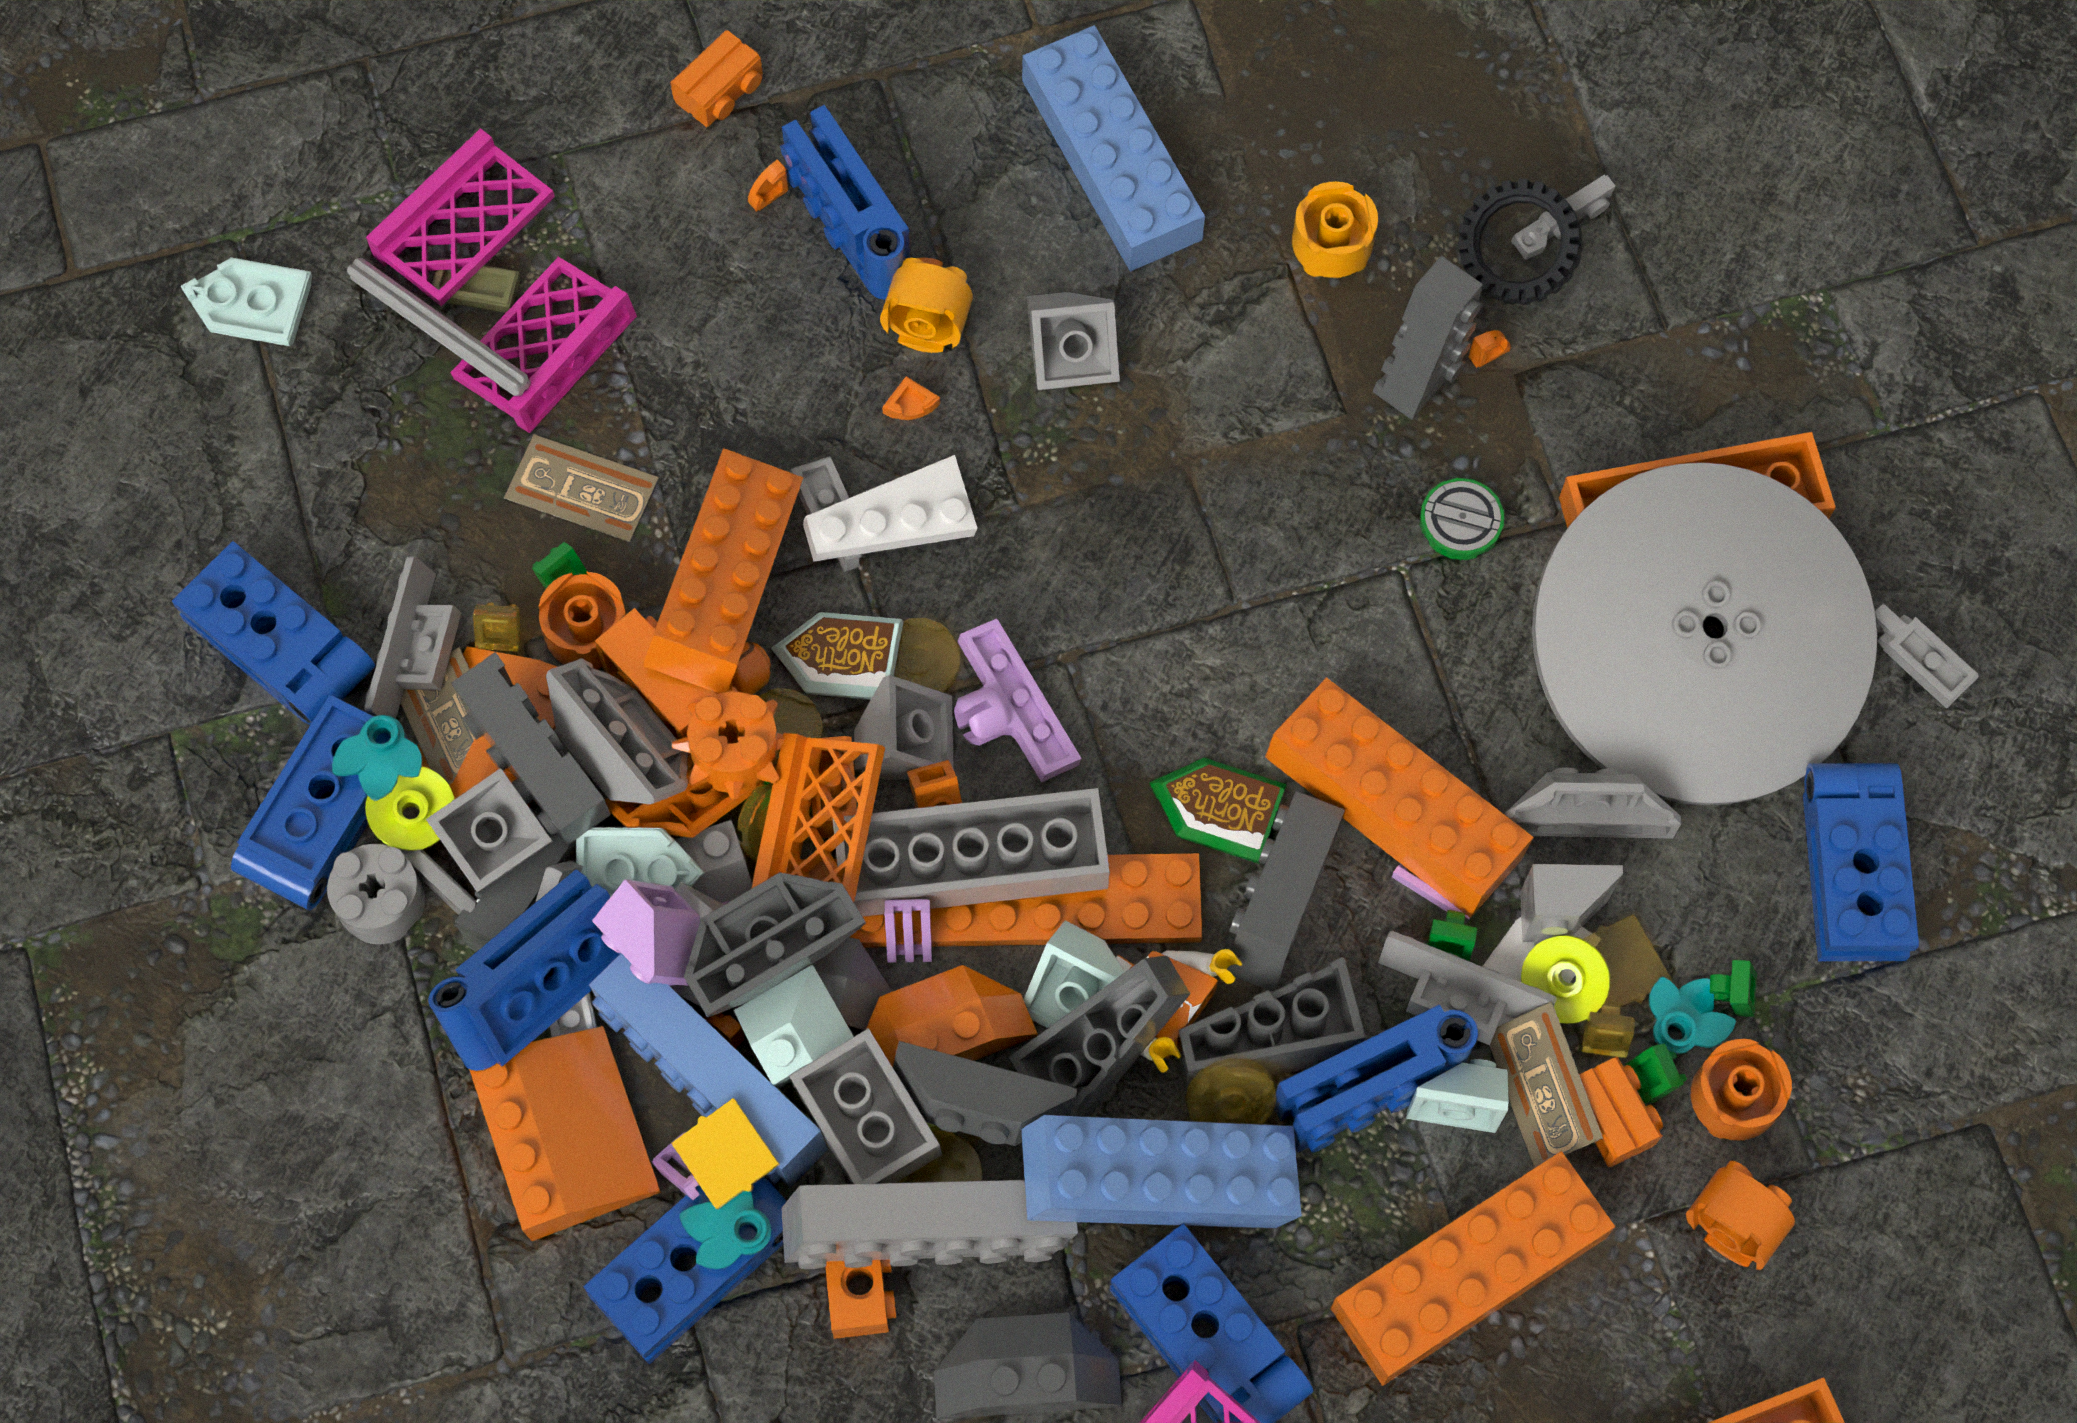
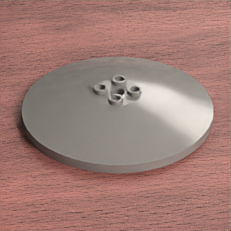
M1685 463L1660 467L1631 477L1600 495L1575 518L1554 546L1544 566L1533 608L1532 638L1538 676L1545 696L1557 720L1568 736L1601 769L1614 768L1621 770V774H1635L1659 797L1673 802L1694 805L1732 804L1773 793L1796 782L1806 775V767L1809 763H1822L1846 737L1860 714L1873 679L1877 652L1875 610L1865 575L1851 547L1833 523L1806 498L1768 476L1735 466L1713 463ZM1714 616L1722 622L1724 632L1721 638L1714 639L1705 634L1702 626L1705 617Z

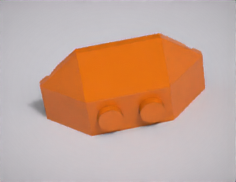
M732 741V742H729V743H730V744H733V743H737L738 741ZM687 753V779H689L693 770L690 753ZM764 781L758 782L757 787L753 790L739 793L736 800L730 799L727 792L717 791L713 789L712 784L705 782L694 787L688 783L685 791L654 804L609 800V798L605 799L610 813L626 828H664L669 835L694 838L761 789Z
M964 965L880 996L866 1028H869L892 1067L899 1041L975 1061L1038 1036L1021 993Z

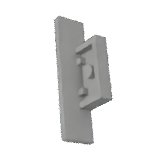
M408 556L406 558L403 572L400 574L398 590L392 611L388 616V625L382 647L377 655L375 672L371 686L366 694L364 709L366 713L372 716L388 715L396 719L404 689L441 690L462 612L454 605H428L436 574L416 556Z
M1394 931L1389 932L1378 961L1381 965L1419 979L1406 1012L1417 1016L1439 1004L1444 1012L1449 1010L1463 1011L1470 1015L1477 1025V1040L1488 1045L1492 1041L1502 1013L1517 1018L1551 1001L1554 1006L1557 1000L1554 995L1546 993L1537 987L1526 985L1497 971L1484 968L1459 958L1452 953L1444 952Z

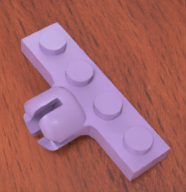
M998 619L961 633L958 644L983 684L982 688L959 697L954 708V715L959 729L969 726L971 728L970 732L963 734L965 739L970 744L980 746L1002 735H1011L1018 742L1041 782L1077 767L1082 758Z

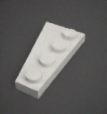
M955 455L807 515L803 522L813 561L971 537L975 535L978 529Z

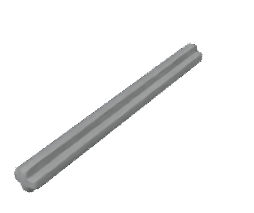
M356 258L353 264L348 266L347 273L350 275L351 280L514 396H522L524 391L529 389L531 382L528 380L527 374L365 259Z

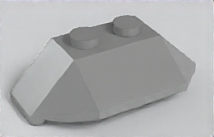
M583 658L548 670L546 679L557 736L609 800L654 804L685 791L688 786V779L686 778L688 769L687 752L672 748V742L677 739L634 688L608 673L593 669V664Z
M1558 768L1553 772H1547L1504 814L1532 836L1673 839L1681 826V816L1637 775L1621 774V770L1614 768L1601 769L1596 773H1579L1575 768Z

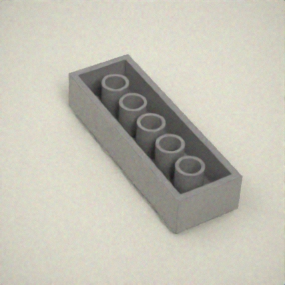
M1095 788L872 813L854 904L863 917L885 914V900L928 899L930 900V909L1108 889L1110 871L1099 790ZM853 815V816H844V819L846 820V822H848V821H850L855 815ZM833 819V828L835 834L839 830V828ZM846 840L836 847L837 866L841 865L848 858L849 846Z
M1025 1180L799 1186L781 1208L785 1263L798 1262L801 1269L823 1268L827 1266V1261H844L845 1267L848 1268L867 1267L872 1265V1260H890L891 1266H910L917 1264L918 1259L935 1258V1264L952 1265L961 1263L963 1257H980L981 1263L991 1264L1004 1262L1007 1260V1256L1024 1255V1261L1042 1262L1052 1259V1254L1064 1249V1245L1078 1234L1077 1222L1027 1221Z

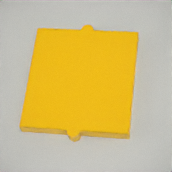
M734 1098L708 1117L700 1116L697 1125L671 1143L717 1210L744 1190L751 1192L755 1182L780 1165Z

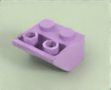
M625 879L592 920L603 932L602 940L608 947L618 953H622L630 961L631 972L641 981L647 984L662 983L670 986H688L684 979V974L700 924V916L672 886Z

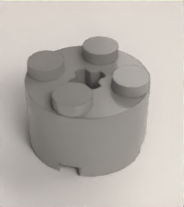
M367 844L340 854L334 861L327 884L328 899L342 925L358 939L370 944L391 943L405 936L414 923L419 921L425 908L424 888L411 862L401 850L383 844ZM375 891H378L377 897L371 899L370 896H373Z

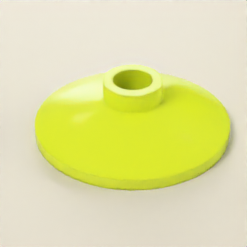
M421 767L418 777L410 778L399 775L396 786L386 797L373 801L367 796L366 817L372 832L383 843L399 850H420L430 847L440 840L426 819L455 799L452 789L442 776L429 768ZM408 807H415L420 813L416 818L408 819L404 817L403 811Z
M1557 935L1541 941L1528 953L1522 966L1521 983L1537 987L1557 998L1554 1009L1560 1023H1577L1590 1018L1603 1006L1610 990V972L1604 957L1592 944L1576 936ZM1563 969H1571L1575 973L1576 981L1574 983H1567L1563 980Z

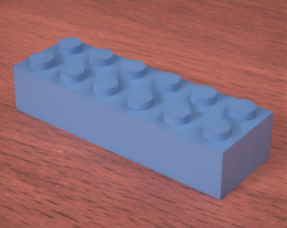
M1095 25L1022 55V82L1129 271L1131 272L1202 241L1205 215Z
M622 953L619 954L589 984L596 997L592 1004L599 1011L598 1015L616 1033L621 1028L625 1029L623 1034L630 1041V1046L646 1062H649L654 1057L657 1060L655 1065L662 1072L661 1076L677 1092L680 1093L686 1088L689 1091L687 1096L694 1102L692 1104L693 1107L702 1116L708 1117L734 1098L780 1164L766 1174L765 1177L774 1185L781 1180L791 1188L828 1150L821 1130L668 984H647L641 981L631 972L630 961Z
M1043 1115L1021 1129L1027 1221L1182 1225L1184 1223L1186 1226L1278 1228L1302 1216L1293 1126Z

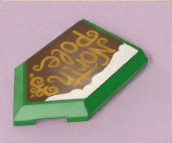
M1202 758L1149 782L1177 837L1258 863L1267 838H1269L1286 788L1284 783L1207 758Z

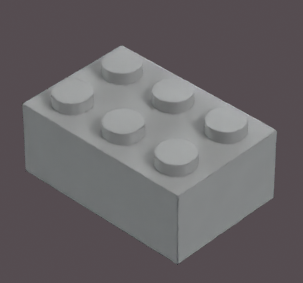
M869 1028L789 1075L794 1089L815 1124L821 1130L824 1139L851 1184L896 1183L942 1155L940 1144Z

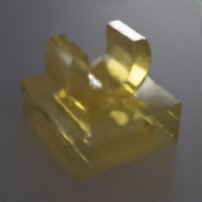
M491 602L486 605L476 604L473 613L475 648L518 652L521 643L519 607L516 604L497 606Z
M1605 1001L1601 1007V1013H1589L1582 1036V1052L1626 1058L1634 1035L1635 1017L1620 1016V1002Z

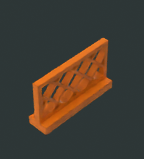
M783 733L785 740L780 748L776 767L780 780L772 786L752 888L779 872L811 878L808 872L823 860L830 872L823 881L843 884L854 902L885 747L879 744L807 738L799 734ZM822 750H827L835 763L820 775L818 768ZM860 754H868L865 771L855 779L848 765ZM841 772L848 786L833 799L826 785ZM819 792L826 806L811 819L809 812L812 798ZM854 796L858 802L857 813L850 821L846 822L839 809ZM832 816L839 830L824 842L817 829ZM810 836L817 850L802 862L800 856L803 841ZM846 840L849 846L848 858L841 865L837 866L831 852Z

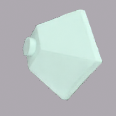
M1065 920L1047 942L1023 1000L1031 1019L1049 1028L1125 972L1103 939Z
M813 965L734 1010L750 1046L772 1085L778 1089L791 1083L789 1075L854 1037Z
M1474 1059L1470 1060L1469 1064L1461 1063L1417 1087L1407 1109L1406 1119L1496 1133L1508 1111V1071L1496 1068V1063L1488 1060Z

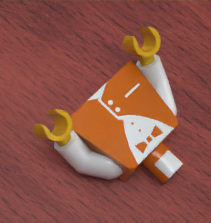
M1223 949L1216 954L1195 951L1167 950L1162 954L1152 951L1147 956V958L1168 956L1191 993L1140 1054L1154 1061L1160 1072L1164 1073L1169 1069L1163 1060L1164 1058L1169 1059L1171 1055L1177 1058L1181 1057L1177 1049L1178 1031L1193 1024L1215 994L1218 980L1214 976L1218 975L1227 984H1232L1236 978L1227 968L1233 964L1242 966L1243 963L1233 951ZM1118 955L1116 957L1124 972L1134 966V964L1122 956Z

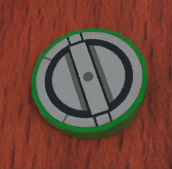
M1454 478L1439 483L1429 491L1421 506L1419 526L1422 534L1424 533L1425 538L1429 541V545L1435 552L1450 559L1470 560L1495 547L1504 528V510L1499 498L1488 486L1473 479Z

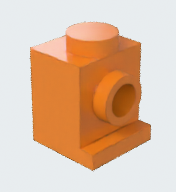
M949 759L907 771L916 808L962 803L957 776Z

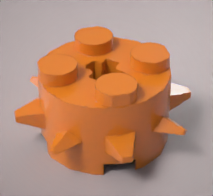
M730 687L728 692L706 696L698 703L691 702L687 706L691 714L687 737L672 742L673 749L684 751L691 755L693 770L688 783L694 787L708 782L712 784L713 789L727 792L732 800L738 799L741 792L755 789L757 783L761 780L776 784L780 780L775 770L778 753L785 740L783 734L777 733L773 717L778 703L774 699L765 702L758 695L737 692L736 687ZM732 741H738L737 743H733V744H730V743H729V742H732Z

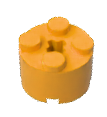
M1345 182L1322 183L1308 192V195L1300 201L1297 207L1292 235L1293 251L1308 275L1313 277L1340 278L1359 272L1366 267L1373 250L1378 225V212L1374 202L1366 193L1363 196L1354 190L1353 185Z
M906 258L892 278L880 315L881 326L887 333H889L891 328L899 335V343L914 350L938 353L943 352L944 346L952 344V348H954L960 342L973 300L972 290L966 283L967 274L957 267L943 268L934 264L924 263L917 258Z

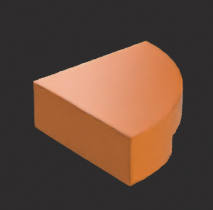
M778 159L761 173L749 192L748 203L756 212L789 190L786 168Z
M1489 331L1473 339L1468 357L1476 368H1480L1509 352L1511 344L1501 331Z
M906 376L883 405V414L900 420L921 418L934 411L941 404L940 397Z
M721 1012L718 1015L704 1017L735 1049L745 1040L741 1024L730 1015L724 1016Z

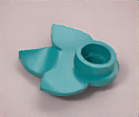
M378 715L372 717L363 725L360 734L342 741L333 758L332 771L335 776L359 774V781L364 792L371 800L378 801L392 792L397 784L399 775L410 778L419 776L422 767V756L418 746L405 738L404 729L397 719L388 715ZM382 733L391 735L390 740L384 744L376 742L377 736Z
M1660 977L1654 984L1649 994V1007L1656 1018L1653 1036L1657 1045L1665 1043L1668 1051L1680 1055L1688 1052L1694 1046L1713 1048L1721 1044L1731 1034L1736 1020L1726 1014L1712 1012L1714 1009V994L1709 992V978L1690 981L1679 990L1665 977ZM1668 1028H1678L1682 1033V1039H1672L1668 1034Z
M745 1190L718 1210L715 1209L711 1202H705L682 1211L679 1217L688 1235L702 1243L696 1256V1263L709 1269L729 1267L741 1254L753 1255L762 1251L767 1246L771 1236V1225L768 1218L761 1211L754 1209L752 1194ZM744 1225H752L756 1229L757 1234L753 1239L745 1240L740 1237L739 1229Z

